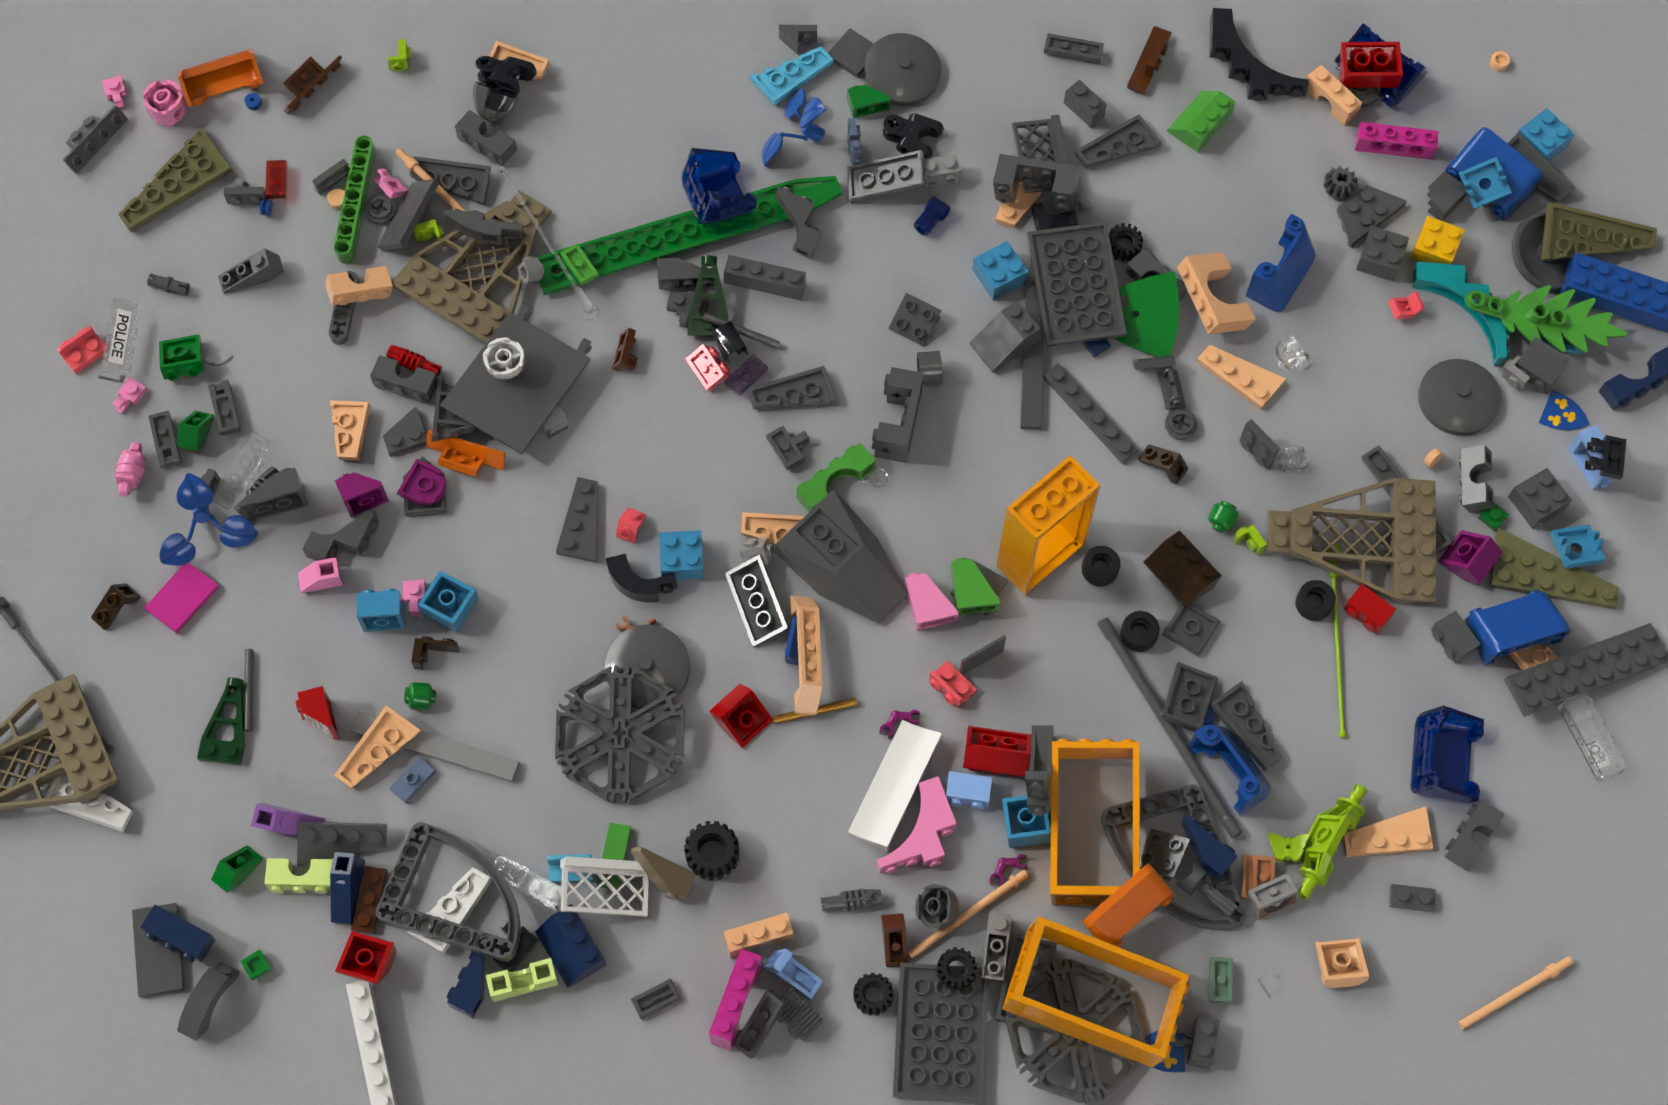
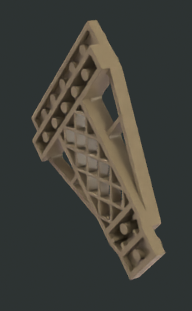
M520 190L510 202L505 201L484 213L486 220L496 219L502 222L516 221L523 223L524 240H520L519 245L509 247L508 240L513 239L504 238L503 241H506L505 248L495 249L494 244H492L493 250L481 252L480 245L490 243L471 238L464 247H460L452 241L464 234L455 230L415 253L392 281L393 288L478 341L486 344L509 312L512 314L515 312L523 281L520 274L517 281L507 276V274L524 253V258L531 256L539 229L551 215V209ZM445 245L458 252V255L445 270H441L423 259ZM478 246V251H479V252L472 253V252L476 249V247ZM508 253L506 260L497 261L496 255ZM494 255L495 262L483 264L482 257ZM480 258L481 264L469 266V259ZM466 261L467 267H462V268H460V267L463 265V263ZM496 268L494 275L485 276L484 269ZM482 270L483 277L471 278L470 272ZM468 272L469 279L457 280L456 274ZM502 280L515 287L508 310L488 299ZM484 282L485 287L483 289L473 290L472 284Z
M1392 478L1295 508L1290 512L1269 510L1267 552L1289 554L1297 559H1304L1359 586L1363 584L1374 593L1389 599L1390 602L1407 604L1412 602L1434 603L1436 602V481ZM1390 486V513L1367 511L1366 492ZM1360 495V511L1323 507L1327 504ZM1326 517H1334L1337 519L1330 523L1326 519ZM1318 518L1327 526L1322 532L1313 525V522ZM1345 518L1358 520L1351 525ZM1338 520L1348 528L1342 534L1333 526ZM1366 520L1378 522L1371 526ZM1359 521L1368 529L1362 536L1353 527ZM1379 523L1388 531L1383 537L1374 529ZM1328 529L1337 537L1332 543L1322 535ZM1349 530L1358 539L1352 545L1343 537ZM1369 532L1378 540L1373 546L1363 538ZM1389 534L1390 545L1384 540V538L1387 537ZM1318 538L1327 546L1322 552H1319L1312 544ZM1338 540L1348 548L1342 554L1333 546ZM1359 541L1368 550L1363 555H1360L1353 547ZM1379 543L1388 551L1383 557L1374 549ZM1328 549H1331L1333 552H1332V553H1328V552H1325V551H1327ZM1325 561L1359 563V577ZM1365 564L1390 566V592L1365 580Z
M74 674L34 692L0 725V737L8 729H11L14 736L12 741L0 746V767L4 759L12 761L7 771L0 769V774L5 775L0 785V811L77 802L84 804L101 796L102 790L120 782L77 677ZM38 702L45 719V724L19 736L15 723ZM44 740L52 742L48 751L40 750ZM55 749H57L59 755L53 754ZM24 750L31 752L28 761L20 759ZM37 754L45 756L41 765L33 763ZM51 758L58 759L56 766L52 768L47 767ZM17 764L25 765L21 775L13 773ZM31 767L39 769L35 776L27 777ZM67 774L74 793L68 796L44 798L40 786ZM11 777L18 779L15 786L7 787ZM34 789L38 799L9 802Z

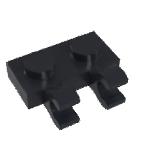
M1606 435L1603 440L1591 437L1590 442H1587L1586 450L1590 452L1602 451V457L1600 459L1589 456V460L1585 461L1584 469L1590 471L1600 470V476L1621 480L1624 472L1627 439Z
M508 921L501 926L502 931L506 935L508 934ZM522 926L520 941L514 958L507 962L494 958L493 961L503 970L513 972L540 941ZM490 940L486 943L487 948H488V947L490 946V944H491V941H490ZM496 944V949H499L503 954L510 951L508 947L503 949Z

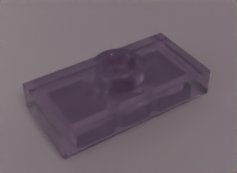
M753 354L725 380V384L740 396L768 370V366Z

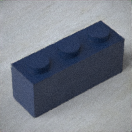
M155 904L140 927L145 932L144 936L153 942H156L157 939L164 942L163 947L172 952H175L176 949L183 953L182 957L190 962L197 960L202 963L216 940L206 931Z

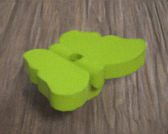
M1269 833L1268 840L1276 861L1291 860L1299 862L1309 841V835L1300 834L1293 839L1290 837L1284 839L1276 833Z

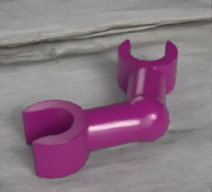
M892 711L887 723L880 727L879 734H881L883 729L887 728L890 730L888 739L891 738L893 727L897 720L909 721V723L914 725L919 724V721L913 720L911 716L920 715V711Z
M1020 854L1017 858H1000L995 873L989 878V884H991L994 877L1000 879V887L1004 882L1003 874L1006 867L1016 866L1020 870L1026 869L1028 865L1019 864V859H1026L1027 855Z

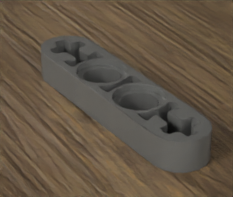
M347 271L349 278L353 279L352 282L359 284L357 274ZM356 302L342 306L334 305L329 336L336 345L344 344L349 338ZM340 313H346L348 315V317L343 321L337 319V316ZM338 326H340V327H341L342 335H339V338H336L335 335L338 334V332H339V327H338Z

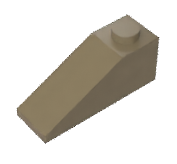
M643 847L631 849L632 855L658 890L666 893L665 897L674 901L688 897L696 875L695 873Z

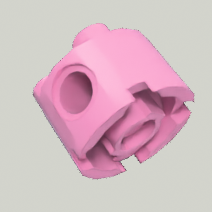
M171 80L154 81L147 86L143 93L144 105L149 116L154 122L166 127H171L181 120L188 110L180 87Z

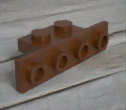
M1156 26L1153 27L1128 82V89L1145 95L1154 72L1159 71L1162 55L1165 56L1169 47L1167 43L1172 32Z
M339 55L324 70L310 56L283 83L296 96L284 111L286 113L290 110L294 112L302 104L300 100L304 96L308 99L315 92L313 88L317 84L321 86L328 79L326 75L330 71L334 73L341 66L339 62L343 57Z

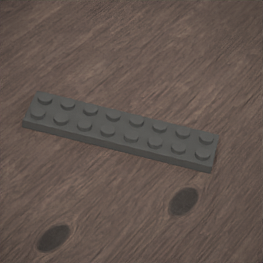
M1649 623L1507 676L1504 681L1523 717L1668 663V653L1652 624Z

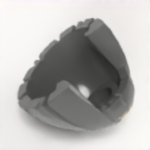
M474 83L473 99L476 111L480 117L488 122L502 120L518 100V96L511 98L490 91V88L484 83Z

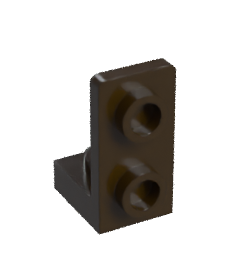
M1147 445L1138 457L1141 463L1164 469L1171 483L1178 484L1188 470L1180 453L1153 445Z
M127 583L111 585L91 618L103 630H107L123 605L137 603L141 596Z
M428 636L415 638L411 663L414 669L423 670V664L427 663L428 650L459 653V645L455 640L449 638L434 640Z

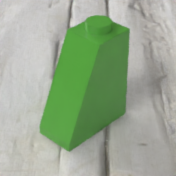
M958 558L955 561H951V577L958 615L999 611L1000 600L973 559Z

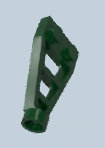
M705 255L701 257L702 267L688 314V336L714 337L713 331L720 327L702 320L704 315L699 313V308L704 299H713L716 302L718 312L714 316L727 321L729 319L717 268V256ZM705 279L714 280L716 291L714 294L702 292Z
M234 677L227 678L225 690L201 737L197 755L199 761L241 766L245 749L244 680ZM226 704H236V717L234 719L222 717ZM221 724L233 726L234 738L232 741L215 739V734Z

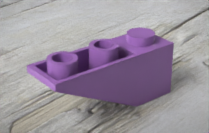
M260 803L255 807L251 826L298 836L299 822H325V818Z

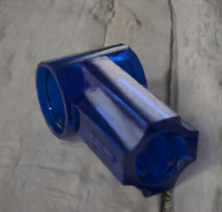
M933 196L928 201L925 211L915 221L913 227L919 234L927 236L939 221H943L947 217L951 206Z

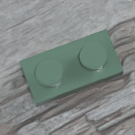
M1210 957L1209 1002L1231 1004L1233 958Z

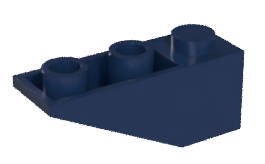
M1185 815L1181 824L1188 839H1190V844L1201 867L1219 881L1238 857L1235 854V850L1227 844H1222L1212 831L1203 829L1197 819Z
M334 853L330 872L332 923H353L365 860L355 853Z
M480 943V948L485 949L484 945ZM475 952L470 953L469 964L461 969L456 987H451L447 994L448 1005L471 1018H474L484 1000L486 956Z

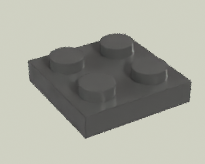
M1251 419L1245 424L1239 441L1246 451L1251 452L1259 465H1263L1268 469L1274 464L1280 448Z

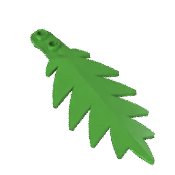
M1551 285L1529 293L1518 302L1517 300L1521 294L1520 290L1510 295L1506 300L1480 291H1471L1465 297V303L1469 309L1501 319L1504 326L1511 333L1515 331L1516 327L1530 342L1535 337L1540 339V332L1561 353L1566 352L1562 335L1572 345L1586 353L1588 348L1585 337L1600 346L1607 347V337H1625L1628 334L1621 328L1609 324L1613 315L1612 312L1599 313L1587 317L1596 301L1595 298L1579 302L1565 310L1575 293V289L1563 292L1544 304L1542 303L1550 291Z

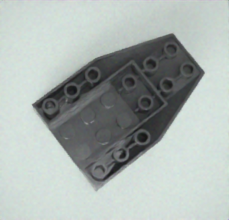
M834 489L775 544L774 553L818 595L878 624L908 595L878 538Z

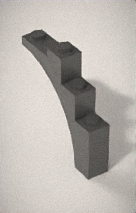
M1032 725L1029 771H1025L1028 813L1037 816L1051 812L1053 725Z

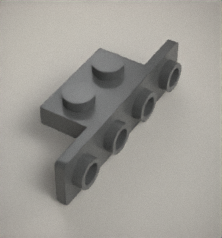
M115 105L102 118L93 115L83 121V125L74 131L67 140L66 144L72 150L63 158V161L74 173H78L128 118Z

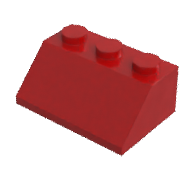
M1341 42L1339 78L1346 88L1399 87L1403 77L1400 42Z
M968 726L963 768L971 771L982 770L989 771L992 774L1003 773L1010 774L1013 777H1025V771H1028L1031 754V734Z

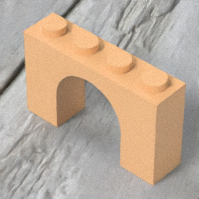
M1224 252L1189 255L1177 266L1208 334L1246 330L1256 320L1248 302L1238 304L1221 302L1208 288L1207 281L1222 280L1232 269Z

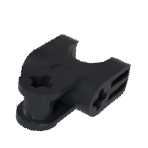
M482 56L475 61L477 69L480 70L477 74L478 80L486 84L490 91L511 98H515L520 93V85L517 80L531 81L537 74L533 63L511 56L507 57L504 61L490 56Z
M916 113L910 114L908 119L898 115H889L884 119L883 123L884 138L898 143L896 146L898 152L905 154L922 150L924 159L932 158L933 151L929 145L922 143L920 138L924 136L938 138L944 131V126L941 122Z
M1035 203L1032 206V216L1036 231L1078 225L1075 209L1073 212H1061L1058 215H1050L1044 210L1042 203Z

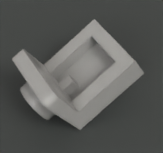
M1517 355L1514 360L1510 358L1504 364L1503 369L1505 370L1501 377L1511 387L1521 391L1526 386L1530 377L1516 367L1521 358Z
M768 537L757 540L756 538L748 539L740 549L742 558L762 555L765 565L770 564L775 554L774 547L769 543Z

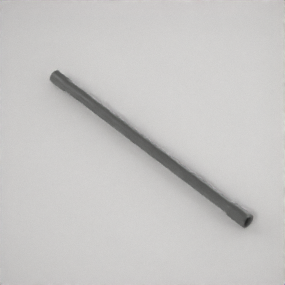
M1108 617L1102 619L1097 623L1100 630L1114 648L1221 819V823L1231 839L1237 837L1242 833L1239 825L1223 804L1174 724L1160 719L1163 706L1120 640L1117 631Z

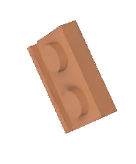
M1243 854L1241 899H1250L1248 890L1275 879V857Z

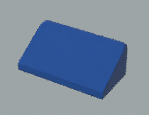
M797 617L792 619L785 652L786 663L799 665Z

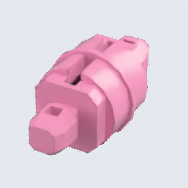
M133 442L129 450L123 451L116 464L115 478L116 484L119 485L118 493L120 496L127 497L132 489H136L145 473L146 461L144 454H142L141 443Z

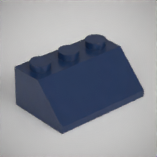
M560 910L551 915L535 931L567 988L606 966L599 949L579 915L575 912H561Z

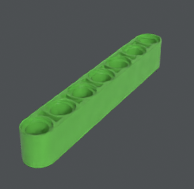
M366 135L358 137L354 144L334 242L336 256L344 264L352 262L355 258L376 154L372 139Z

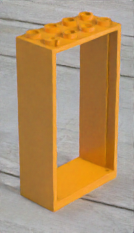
M1071 455L1006 509L996 566L1024 595L1086 543L1100 484Z
M1058 739L1057 741H1052L1051 901L1052 905L1099 906L1121 886H1059L1060 759H1133V875H1135L1140 870V742H1135L1133 739H1124L1122 742H1113L1112 739H1102L1100 742H1092L1090 739H1080L1079 742Z
M1038 916L1027 929L1002 1010L1153 1068L1158 1063H1161L1163 1059L1168 1058L1171 1052L1172 1045H1169L1171 1037L1175 1036L1178 1024H1175L1177 1016L1181 1015L1184 1004L1181 1003L1183 995L1185 996L1189 990L1190 983L1187 982L1189 974ZM1041 938L1170 987V993L1154 1047L1023 996Z

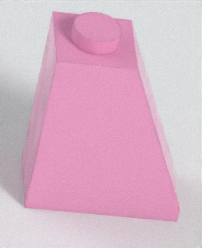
M917 572L905 577L904 585L908 594L916 630L957 622L958 611L926 573L920 574Z

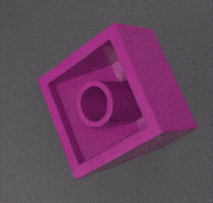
M354 472L344 474L339 479L334 480L350 517L389 502L381 481Z
M1461 530L1438 562L1464 581L1480 584L1503 552L1492 537Z

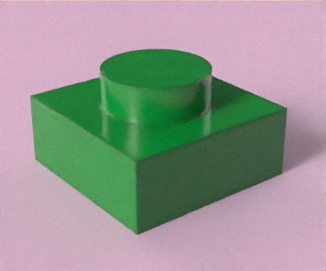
M1494 503V509L1485 510L1478 519L1495 532L1509 514Z
M260 949L240 961L252 981L272 970Z

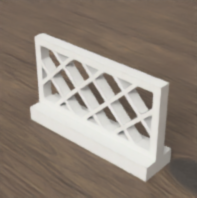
M568 856L560 860V869H562L561 912L648 916L649 876L638 861ZM568 872L576 873L581 879L574 887L568 881ZM591 874H597L603 881L596 888L587 880ZM613 875L618 876L624 882L617 890L608 881ZM634 877H642V887L638 891L629 882ZM583 882L592 891L585 898L576 890ZM603 884H606L613 892L606 900L597 891ZM625 885L634 893L628 901L619 894V891ZM572 892L581 901L576 907L567 906V897ZM593 894L602 902L598 908H592L586 902ZM614 895L623 903L618 910L613 909L607 903ZM635 897L642 902V911H635L629 905Z

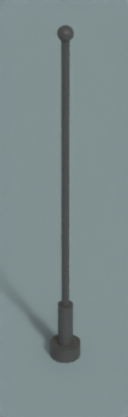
M0 597V614L9 626L18 632L54 681H59L52 669L19 628L20 624L8 610V601L4 597ZM101 735L107 752L112 753L114 751V747L112 745H109L105 738Z

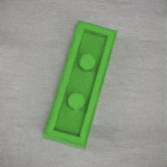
M610 822L602 859L625 860L631 826ZM613 875L608 881L617 890L621 879ZM598 876V879H597L596 886H598L601 882H603V881L599 878V876ZM606 884L601 886V888L609 889Z

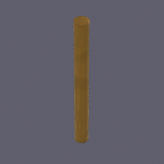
M856 697L819 705L816 715L857 706ZM795 711L774 715L773 721L774 724L813 715L795 714Z

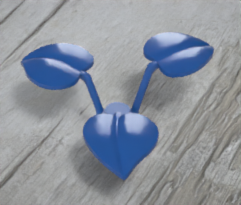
M800 88L790 99L785 109V116L791 119L796 114L801 119L799 126L802 127L801 132H803V135L783 132L779 133V135L776 132L773 133L764 144L762 150V161L765 167L768 166V163L780 150L784 136L799 138L805 141L809 138L816 143L823 139L825 129L812 122L827 110L819 98L814 97L807 103L803 110V115L800 114L799 109L805 104V91Z
M187 473L178 488L176 497L181 507L192 510L193 519L190 531L186 539L180 533L168 536L161 546L159 557L161 563L165 565L181 566L191 562L195 557L196 548L189 541L192 538L197 522L206 523L208 520H211L219 530H222L220 541L224 545L233 548L251 543L257 537L258 531L249 519L241 515L228 517L224 521V527L221 526L209 511L208 505L213 500L211 488L201 478Z

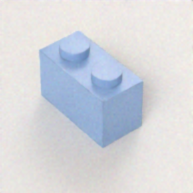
M949 771L946 798L949 804L960 807L962 804L969 805L977 810L988 808L992 777Z

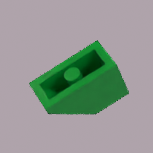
M866 84L861 86L855 85L847 89V101L853 118L890 110V96Z
M195 410L180 422L177 446L187 451H197L206 442L214 420V414Z
M247 845L221 859L211 880L228 893L246 880L262 862L263 857Z

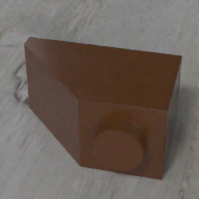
M903 913L881 915L886 967L900 966V962L908 963L906 926Z

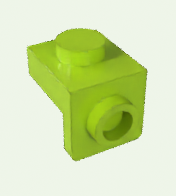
M406 39L398 40V56L387 57L388 66L391 71L409 70V58H412V49L408 47Z

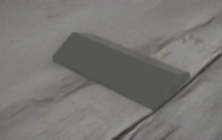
M760 554L725 573L753 647L775 641L790 629Z

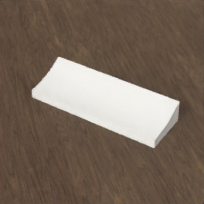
M904 720L901 721L851 824L848 835L885 852L888 851L917 791L918 783L921 782L941 741L942 733L916 726Z

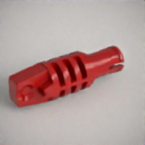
M391 345L387 350V358L397 360L400 366L409 368L412 371L414 370V372L419 367L435 372L437 378L441 373L442 366L426 360L423 355L395 345Z

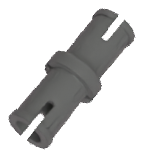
M151 273L149 277L152 279L148 278L147 280L148 286L163 289L168 293L172 291L187 296V291H190L189 283L174 280L170 276L166 278Z

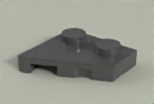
M417 407L408 412L383 435L389 456H394L427 444V436Z

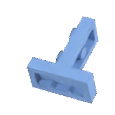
M786 948L775 950L762 969L769 974H776L807 999H811L823 980L792 958L793 953Z

